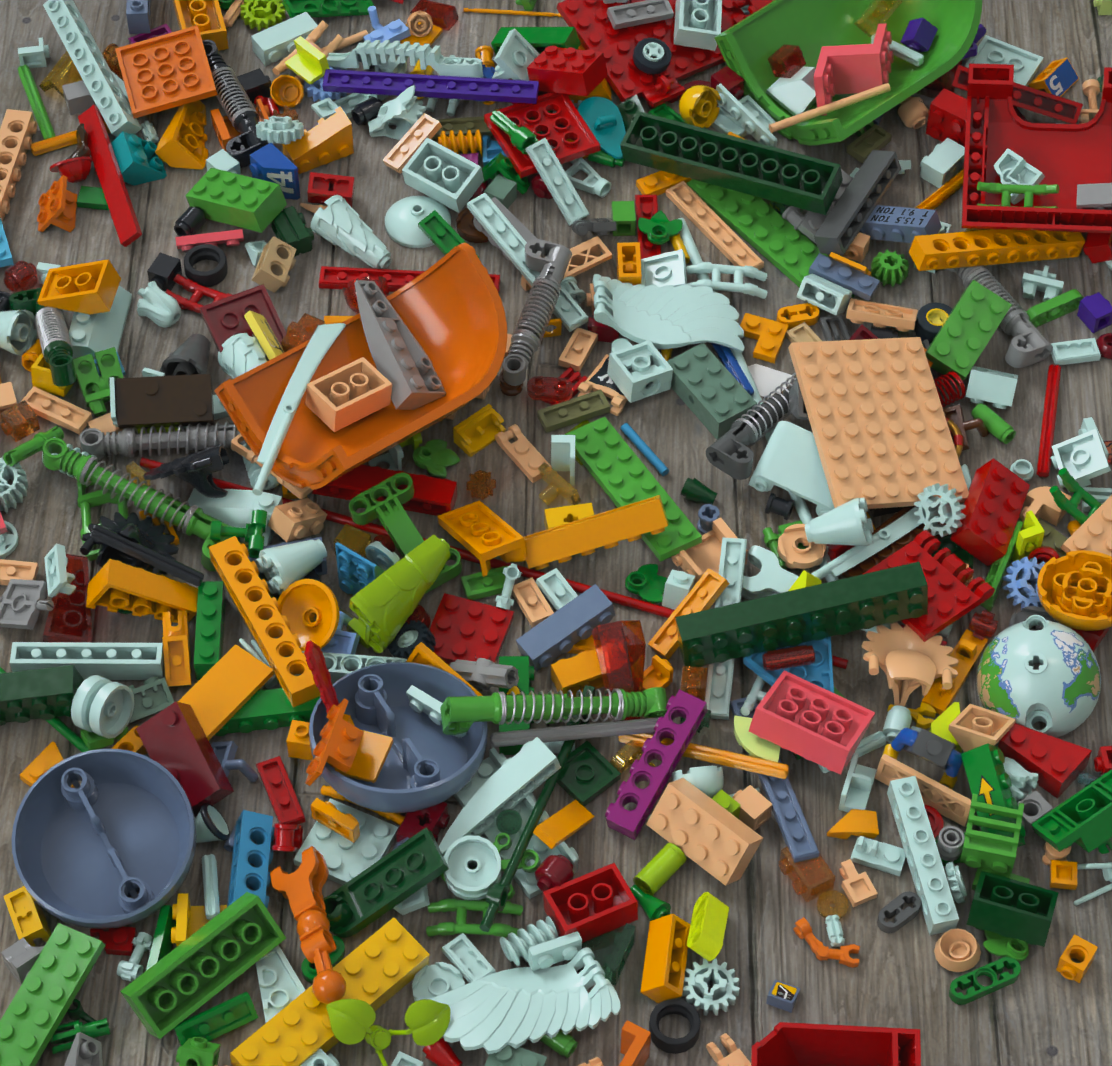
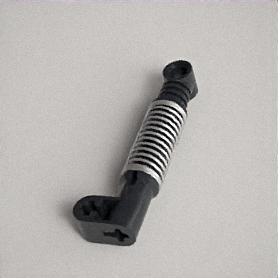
M203 40L218 94L216 97L224 108L233 127L241 133V135L228 141L226 150L229 155L240 163V168L251 164L250 154L269 143L268 140L261 141V138H257L256 124L259 122V115L235 72L224 62L216 43L212 40Z

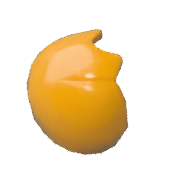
M280 75L273 80L270 86V96L277 105L284 108H294L301 103L304 97V86L299 79L293 76Z

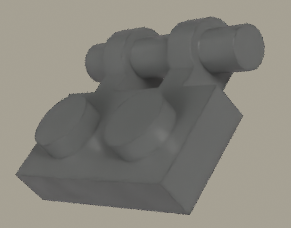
M611 218L577 220L573 222L572 230L579 236L586 235L588 231H594L597 235H610L611 231H616V221Z

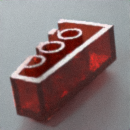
M66 554L68 558L66 571L74 574L75 579L70 584L75 585L76 589L71 595L59 592L57 596L52 598L51 601L54 602V607L48 613L43 633V642L93 643L91 610L86 607L89 583L88 557Z

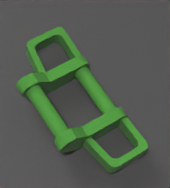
M78 482L77 502L78 507L81 508L82 519L81 540L83 534L91 533L88 530L89 524H92L90 508L109 502L118 504L119 513L127 519L129 517L127 506L129 499L125 498L119 503L120 495L116 494L111 499V490H108L103 495V486L102 490L85 494L86 484L83 485ZM100 549L90 551L88 555H85L89 561L96 560Z

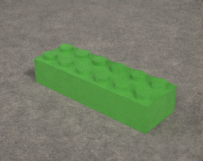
M246 892L120 992L149 1034L161 1039L284 941L286 937L259 896Z

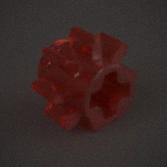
M984 609L981 614L975 612L969 624V629L974 631L972 636L980 640H984L986 636L993 638L999 621L994 620L995 614Z

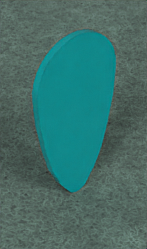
M590 97L582 101L578 107V112L600 143V149L615 159L623 158L620 144L626 131L618 107L612 101L603 97Z

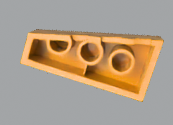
M109 559L88 583L86 607L95 609L96 605L105 606L107 611L116 613L118 609L132 611L133 616L139 617L152 614L157 620H163L162 612H171L172 622L178 623L177 611H187L189 622L197 614L198 588L187 583L169 579L163 575L145 571L142 568L124 564L118 560Z

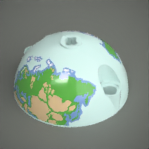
M1032 615L1026 621L1006 628L988 644L980 659L976 684L983 708L1015 718L1016 724L1036 730L1033 728L1034 723L1044 722L1046 727L1043 730L1036 731L1057 738L1075 730L1092 713L1100 694L1101 674L1096 656L1088 643L1078 633L1065 625L1046 620L1040 615ZM1036 625L1041 626L1043 628L1037 631L1030 630L1033 626ZM1034 663H1040L1039 670H1033Z

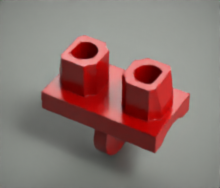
M662 75L657 78V83L642 89V96L646 99L647 105L651 110L665 102L673 103L678 100V96L685 93L684 86L678 83L674 75L668 78Z

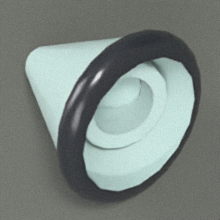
M202 804L195 819L196 843L218 840L226 841L230 836V831L225 819L211 804Z

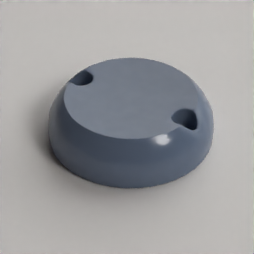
M387 662L358 669L332 684L335 688L339 704L344 698L349 701L344 714L351 716L355 727L360 730L392 737L394 741L375 783L344 776L326 762L321 774L322 777L336 792L349 801L364 808L385 813L419 811L437 805L458 793L478 771L487 746V722H474L466 735L458 738L455 735L444 734L442 723L437 725L426 713H418L409 705L410 701L406 692L412 685L441 703L447 697L477 696L467 684L451 673L433 666L414 662ZM321 697L314 706L309 724V742L313 759L315 758L313 751L318 742L322 740L320 732L329 721L326 718V707Z
M97 749L82 752L62 760L47 770L30 787L16 813L12 831V854L15 867L23 885L32 898L58 919L89 929L123 927L145 919L158 911L170 901L182 886L192 866L196 850L195 817L190 801L178 780L158 762L145 755L122 749Z

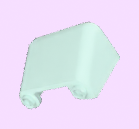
M788 421L778 422L748 485L760 492L771 491L773 486L776 485L816 504V514L818 516L834 509L813 433Z

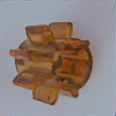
M479 470L474 474H469V481L466 482L467 490H471L472 498L476 497L484 500L489 495L493 496V489L496 488V479H491V472L487 473L486 471Z

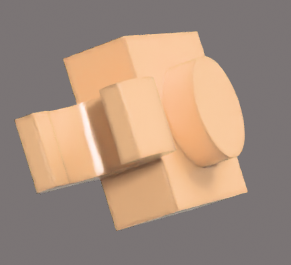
M851 859L842 862V868L839 871L844 881H842L841 886L852 906L856 907L877 898L878 893L867 873L858 874Z

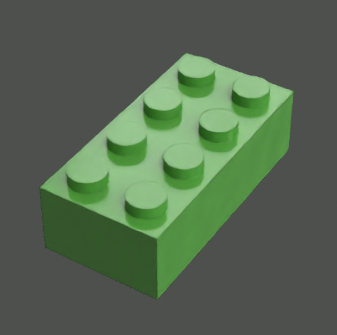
M210 168L185 195L190 207L200 208L204 212L206 219L260 233L266 229L287 205L279 184L215 168Z
M972 280L925 352L927 359L933 362L931 368L942 375L953 371L963 381L1012 304L980 283ZM949 375L959 385L958 381L952 375Z

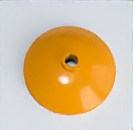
M302 579L290 584L277 600L280 607L279 613L281 616L285 615L290 624L289 630L291 634L295 633L298 636L301 651H305L306 642L310 640L322 649L330 642L338 627L339 606L337 599L326 584L317 580Z

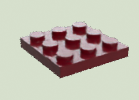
M264 284L200 307L201 315L220 353L223 350L221 345L233 335L247 333L253 337L254 333L244 316L249 310L265 317L282 349L291 346L289 337Z

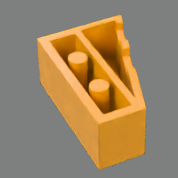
M341 106L335 109L336 113L326 120L324 118L318 120L319 124L309 131L304 129V136L301 139L291 141L290 144H282L283 154L298 168V174L354 153L352 123Z

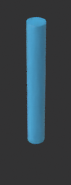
M628 423L623 424L620 428L622 432L662 476L667 475L669 469Z

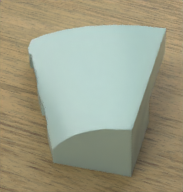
M1008 148L993 165L1002 184L1038 185L1045 178L1041 171L1028 164L1024 158ZM1011 193L1010 202L1014 205L1024 199V194Z

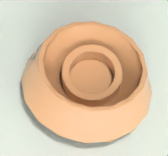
M956 928L945 932L935 944L934 953L936 960L945 969L953 972H964L975 967L978 963L981 949L979 943L970 932Z

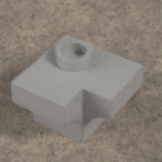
M24 937L1 952L6 967L20 985H22L44 946H31Z

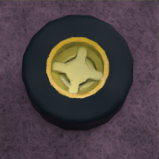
M937 302L928 303L921 307L917 313L916 336L920 337L922 342L928 340L929 344H931L953 309L946 304Z

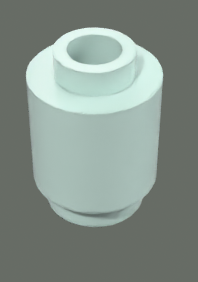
M896 705L888 711L882 733L886 736L889 743L895 739L902 729L910 728L912 721L910 710L904 706Z

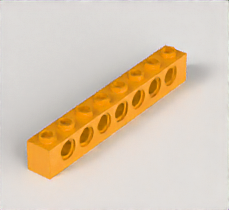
M999 229L919 235L914 237L909 254L918 271L1079 257L1085 239L1081 232Z
M234 536L209 546L210 559L269 666L274 670V674L291 705L296 707L319 697L320 692L307 665L305 654L300 649L299 638L295 633L291 634L287 617L285 615L281 616L279 613V604L275 597H270L269 587L265 579L261 580L259 578L258 567L254 561L250 562L245 544H240L237 537Z

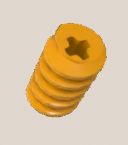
M479 129L476 130L474 136L471 130H467L466 136L463 135L462 130L458 131L457 136H455L453 130H450L448 137L444 130L441 131L440 137H438V144L457 154L460 151L463 154H468L469 151L471 153L479 151L482 157V136Z

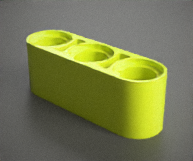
M704 892L694 905L687 946L707 961H712L717 957L723 946L729 907L709 892Z

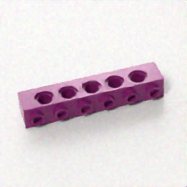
M680 689L676 696L672 695L666 705L667 712L665 716L659 717L653 737L645 741L642 747V752L644 753L640 760L636 759L630 768L631 776L627 782H622L617 792L619 797L615 804L611 803L605 813L609 828L633 840H636L668 783L672 772L677 767L707 713V703ZM677 717H683L686 719L685 722H683L682 724H676L673 722V720ZM665 738L674 740L672 744L667 746L661 744V741ZM655 759L662 762L657 767L649 765L650 761ZM641 781L649 783V786L644 789H640L636 785ZM628 803L637 804L634 810L628 811L624 809Z

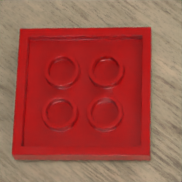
M444 593L429 629L435 637L436 646H433L435 649L434 653L446 664H451V662H455L457 659L477 661L478 658H485L496 663L513 621L514 611Z

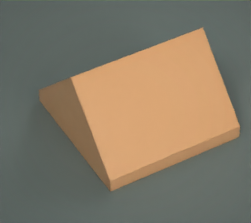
M969 704L949 724V731L963 751L967 752L985 744L996 745L1013 727L1016 719Z

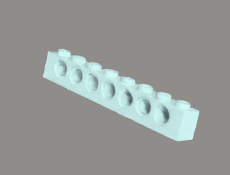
M48 0L43 6L111 134L118 137L122 131L131 135L139 132L142 127L137 118L134 119L127 99L74 1Z

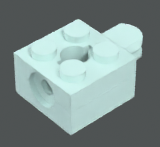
M620 338L612 343L607 374L628 401L632 403L670 390L673 368L650 340L632 346L628 339Z

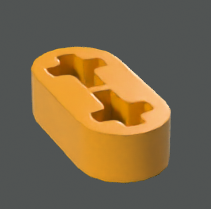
M810 303L783 307L778 310L776 321L788 324V330L804 322L808 326H812L819 320V308Z

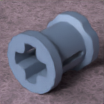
M705 504L698 511L699 520L697 528L703 535L712 530L713 521L720 516V511L716 506Z

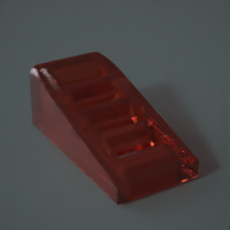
M420 0L410 12L411 14L416 11L428 13L432 18L433 25L447 31L453 27L459 18L455 6L429 0Z

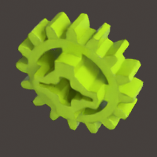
M243 0L244 5L240 6L241 20L244 21V25H249L250 29L257 27L258 31H261L262 28L266 30L271 26L277 25L276 23L283 22V19L286 18V9L282 4V0Z

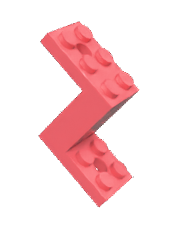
M887 23L878 24L873 44L822 46L813 77L817 107L832 103V97L835 94L860 93L889 83V74L891 73V63L894 62L893 50H889V44L892 43L891 31H887Z

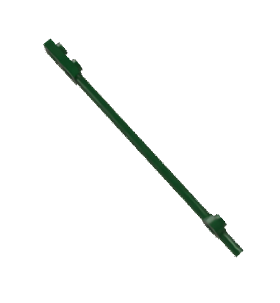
M585 685L582 692L583 697L586 696L588 689L592 692V696L595 697V687ZM572 715L574 720H577L579 715ZM581 715V717L585 720L588 718V715ZM570 719L569 722H567V726L588 724L589 720L587 722H583L581 719H579V721L575 723ZM576 740L564 741L557 756L561 768L546 780L500 883H496L493 888L490 887L487 891L486 903H489V907L480 924V929L484 932H489L498 911H503L506 905L509 886Z

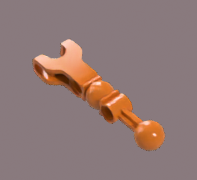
M311 846L302 852V863L295 872L289 874L278 866L270 871V878L273 888L282 893L283 897L289 901L294 919L297 921V933L300 936V945L304 956L310 963H315L317 976L312 983V992L318 1001L329 1004L340 1000L345 995L346 981L341 973L333 970L329 954L336 950L335 941L329 932L330 921L325 912L326 907L322 895V887L327 881L329 871L323 855Z

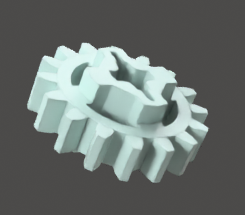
M271 116L269 120L264 119V122L259 121L256 124L257 138H261V141L268 140V143L286 145L304 136V125L299 120L292 121V118L288 116Z
M937 483L924 488V492L917 495L921 501L914 502V505L919 507V510L914 512V515H920L921 518L917 523H924V530L931 529L933 536L940 534L943 537L956 532V528L963 525L960 520L966 517L965 514L961 513V510L966 508V505H960L959 503L963 497H956V489L948 490V484L940 486Z
M703 958L702 965L693 962V970L688 968L685 970L682 996H687L686 1002L694 1003V1008L697 1011L700 1008L704 1009L703 1013L707 1016L709 1010H713L714 1015L717 1016L719 1009L727 1012L729 1004L735 1005L736 996H739V978L734 977V969L726 970V962L720 966L717 964L716 958L712 963H708ZM713 981V988H711L710 993H708V986H710V982Z

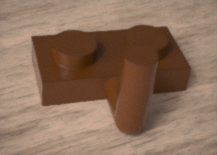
M960 404L943 409L945 417L952 420L962 433V451L970 449L966 431L977 429L981 437H986L989 434L982 419L977 418L964 421L963 410Z

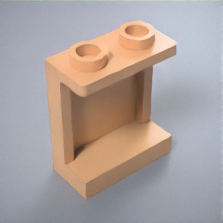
M720 517L713 521L712 530L702 535V543L685 551H680V553L671 557L672 561L687 574L694 575V584H696L708 568L719 574L722 537L737 538V536ZM746 549L745 565H747V557H748V550H747V549Z

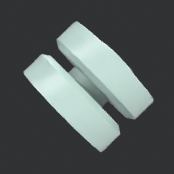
M99 675L90 676L82 682L74 695L71 706V718L75 726L94 732L108 739L115 738L123 732L131 719L134 709V694L131 688L126 685L112 682Z
M470 835L457 839L448 847L444 856L449 867L444 872L448 888L455 896L464 900H481L486 898L488 889L490 887L493 888L496 883L499 884L501 880V857L497 848L488 839Z

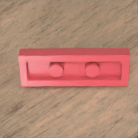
M243 229L175 237L177 249H182V252H188L193 247L201 244L217 246V244L226 243V246L231 247L238 246L240 242L244 241Z

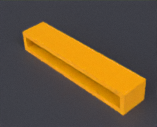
M660 495L523 536L528 569L535 567V570H540L548 567L549 562L558 560V563H563L571 560L572 555L581 553L582 556L594 553L595 548L604 546L605 549H609L619 545L618 541L627 539L628 542H632L642 538L641 534L651 532V535H655L665 531L664 527H667L669 522Z

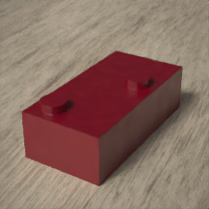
M175 701L136 728L150 758L166 768L178 780L190 801L194 817H197L202 804L208 803L213 806L234 792L191 705Z

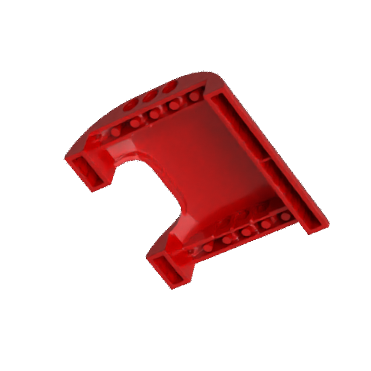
M969 63L961 228L1112 233V210L1077 209L1076 206L1078 184L1112 183V67H1104L1101 105L1092 120L1083 124H1052L1027 122L1017 115L1012 101L1014 65ZM1008 148L1045 175V178L1038 185L1058 184L1059 193L1048 195L1034 194L1033 207H1024V199L1015 205L1010 202V206L1016 207L1001 206L1002 193L994 194L978 191L977 184L978 182L1001 183V179L993 165ZM978 203H979V204H986V205L991 204V205H1000V206H980V205H977V204H978ZM1041 206H1046V207L1057 206L1058 208H1038V207H1041Z

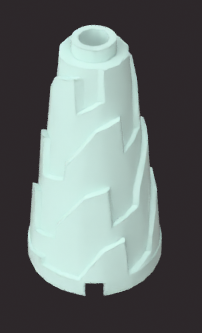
M334 195L327 199L324 203L328 207L325 209L319 207L312 218L310 225L312 231L336 247H341L353 257L356 256L372 268L386 269L392 259L391 253L386 249L387 247L372 233L373 230L359 218L360 215L342 196Z
M247 333L231 336L221 345L223 347L222 352L218 351V362L221 368L233 379L267 362L266 354L254 335L251 337Z

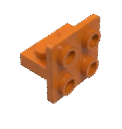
M64 175L58 181H54L50 189L39 198L40 212L37 222H39L38 231L44 232L50 224L68 232L75 228L77 194L66 190L67 177Z

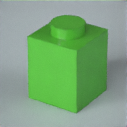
M612 201L611 219L616 221V231H612L613 236H635L634 201Z

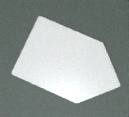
M759 364L748 366L758 392L763 397L769 396L770 392L775 391L776 387L786 382V379L792 376Z

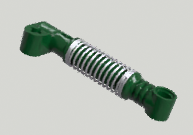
M42 287L13 293L9 297L11 311L28 310L35 316V326L43 357L50 366L54 385L63 387L73 384L76 381L72 358L73 347L62 311L58 308L38 304L37 300Z

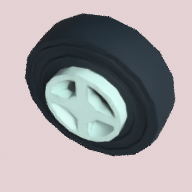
M645 38L635 46L633 61L636 67L646 74H660L670 65L671 51L665 42L656 38Z

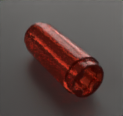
M802 645L767 651V653L762 654L765 671H775L810 665L815 662V653L812 645Z

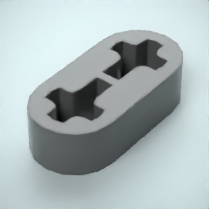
M904 892L883 907L879 912L877 920L880 930L885 933H894L915 918L921 906L920 897L914 892ZM904 902H906L907 904H910L912 902L914 904L913 908L908 906L904 910H902L904 907ZM894 915H896L894 923L891 921H888L887 923L885 922V917L890 919Z

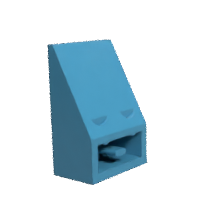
M339 542L335 544L339 587L345 593L355 595L385 571Z

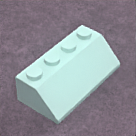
M118 286L109 312L96 314L74 312L68 332L73 347V359L92 354L95 360V352L115 347L118 353L132 300L130 292Z

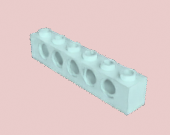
M916 776L890 781L887 795L916 892L921 899V908L929 935L956 929L959 917Z

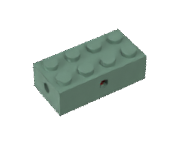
M704 343L667 361L673 368L671 388L717 440L731 429L734 421L741 418L754 405H757V402Z

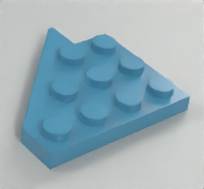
M831 636L822 640L804 642L796 646L778 648L770 652L755 653L743 658V664L770 686H773L785 670L834 693Z

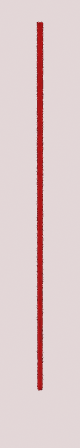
M144 457L140 460V466L148 469L160 467L161 464H164ZM213 478L216 486L222 489L253 490L252 488ZM282 497L283 504L293 502V500ZM322 509L327 514L325 520L390 538L383 526L373 523L358 525L352 520V517ZM450 546V548L459 552L461 559L480 564V560L470 551ZM490 559V566L492 568L511 565V563H506L499 559ZM517 565L523 577H533L536 580L546 574ZM566 579L575 592L583 593L591 587L590 585ZM600 589L613 603L669 618L674 612L670 608ZM832 655V666L843 669L847 668V659Z

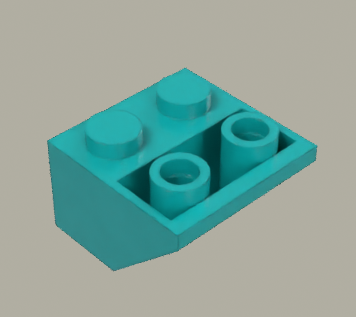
M124 131L111 143L124 182L135 186L164 179L167 176L163 161L155 153L157 148L155 143L145 141L135 134L131 135Z

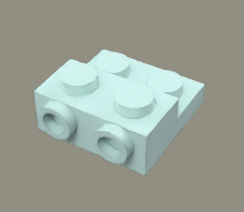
M1097 429L1052 446L1054 456H1051L1055 469L1066 468L1081 487L1091 485L1090 479L1111 471ZM1057 475L1061 488H1064L1063 480Z

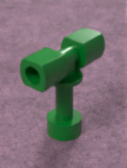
M253 510L251 524L246 523V528L222 526V521L212 520L210 540H220L221 536L245 538V543H249V557L259 558L260 551L264 549V536L262 534L266 532L267 511Z

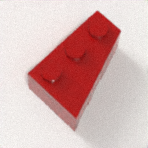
M1016 723L999 740L998 744L1004 757L1014 759L1028 772L1037 773L1039 775L1038 785L1057 799L1087 767L1092 752L1090 749Z

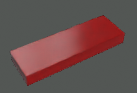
M278 756L257 763V771L278 823L298 825L306 822L281 757Z

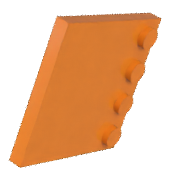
M198 25L115 48L134 119L218 95Z

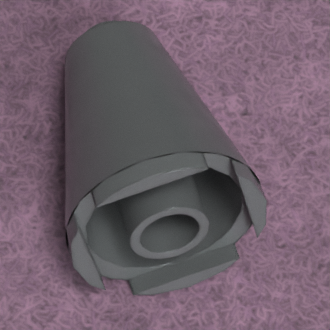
M201 334L191 335L164 360L160 372L165 373V376L207 374L211 347L210 341Z

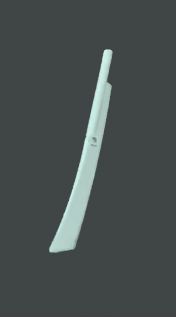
M346 324L318 325L290 378L262 445L257 461L263 464L252 490L253 494L258 496L262 494L288 429L307 389V384L310 383L325 354L346 327Z
M963 464L961 469L969 490L972 479L968 466ZM915 506L906 514L872 535L873 544L854 546L813 572L812 575L822 579L831 573L837 577L921 525L917 523L921 519L920 515H914V512L918 511L919 507Z

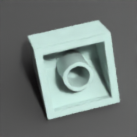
M973 366L965 397L970 398L972 403L980 404L987 401L992 402L993 407L1006 409L1007 406H1012L1018 375Z

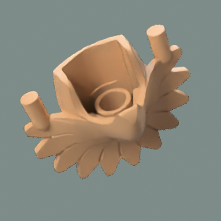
M897 622L890 624V629L884 625H878L876 627L878 633L867 632L866 637L870 641H863L862 648L868 651L864 654L863 659L869 662L870 675H877L879 673V666L885 672L888 687L893 690L894 705L905 707L909 695L919 686H922V695H927L934 679L942 677V687L949 690L953 687L952 678H956L958 672L952 667L957 666L959 661L949 656L953 652L952 647L940 645L943 640L942 636H933L924 642L907 624L903 629Z

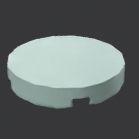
M436 962L430 966L426 965L415 974L412 983L413 998L415 1001L431 999L464 986L463 975L456 967L444 962Z

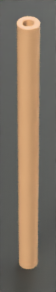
M886 83L769 124V130L773 133L891 91L890 85Z

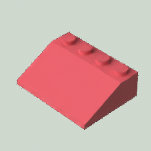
M784 670L756 707L749 732L841 775L861 742L875 712Z

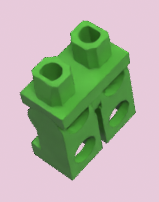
M115 347L95 352V361L101 376L98 375L92 354L73 359L76 377L86 406L90 407L94 417L106 414L104 402L110 401L109 377L124 378Z

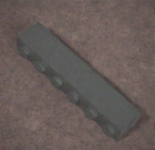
M871 151L818 231H816L814 239L820 253L831 254L833 252L838 255L845 254L901 170L895 151Z

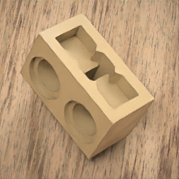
M273 236L263 247L252 281L259 285L264 284L265 288L273 293L280 287L284 288L290 279L288 272L296 262L294 255L297 249Z

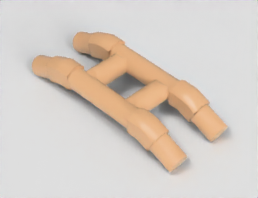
M322 20L305 40L326 55L327 58L328 53H335L345 39L338 34L324 51L318 47L315 42L329 26ZM295 49L288 57L275 66L272 72L275 75H279L286 71L288 67L285 62L296 55L297 50ZM298 75L295 76V78L299 79V81L302 84L304 83V80L301 77H299Z

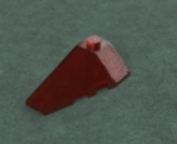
M640 620L616 621L597 625L591 632L605 689H609L610 692L615 688L623 689L629 693L642 692L646 643ZM630 716V717H626L624 720H635V719H640V717H637V716L631 717V716Z

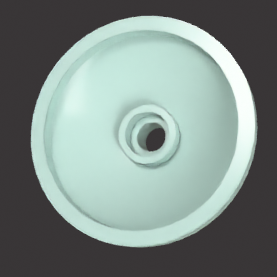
M410 196L397 201L388 209L385 216V229L389 237L402 246L426 248L435 244L418 227V223L436 210L451 226V215L445 205L430 197Z

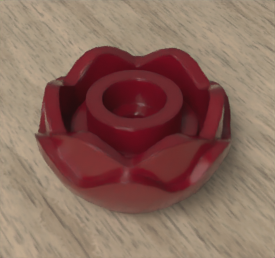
M1106 333L1101 335L1096 340L1101 357L1112 360V333Z

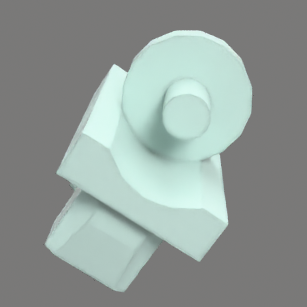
M1045 265L1043 271L1035 269L1034 274H1023L1021 287H1023L1022 297L1034 299L1037 290L1045 292L1043 298L1045 302L1062 294L1064 282L1055 280L1057 274L1049 273V266Z

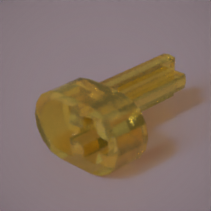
M632 740L612 757L610 763L622 773L636 759L640 760L642 748ZM650 761L649 765H650L651 767H656V766Z

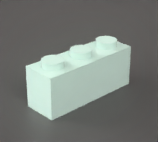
M304 12L252 35L253 52L265 66L288 57L296 49L294 40L300 36L306 39L318 25L307 12Z

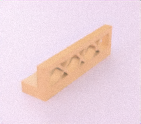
M598 236L571 248L572 256L563 279L569 276L575 277L612 259V253ZM522 275L521 286L525 291H528L532 286Z
M883 754L875 779L889 786L892 780L916 776L924 805H929L935 808L941 815L964 827L966 826L971 805L970 799L898 760Z

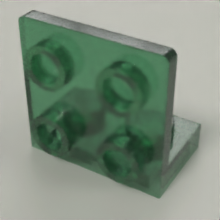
M626 923L622 932L610 931L582 943V949L588 947L592 950L595 956L594 960L599 962L605 972V979L610 980L612 985L616 986L634 946L636 926Z

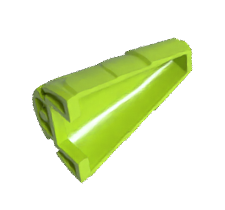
M433 534L357 592L350 599L349 608L359 618L356 619L354 617L347 624V632L357 633L360 635L359 643L367 649L372 647L375 653H382L396 637L426 591L431 588L451 555L449 551L451 549L450 545L443 538L439 539Z

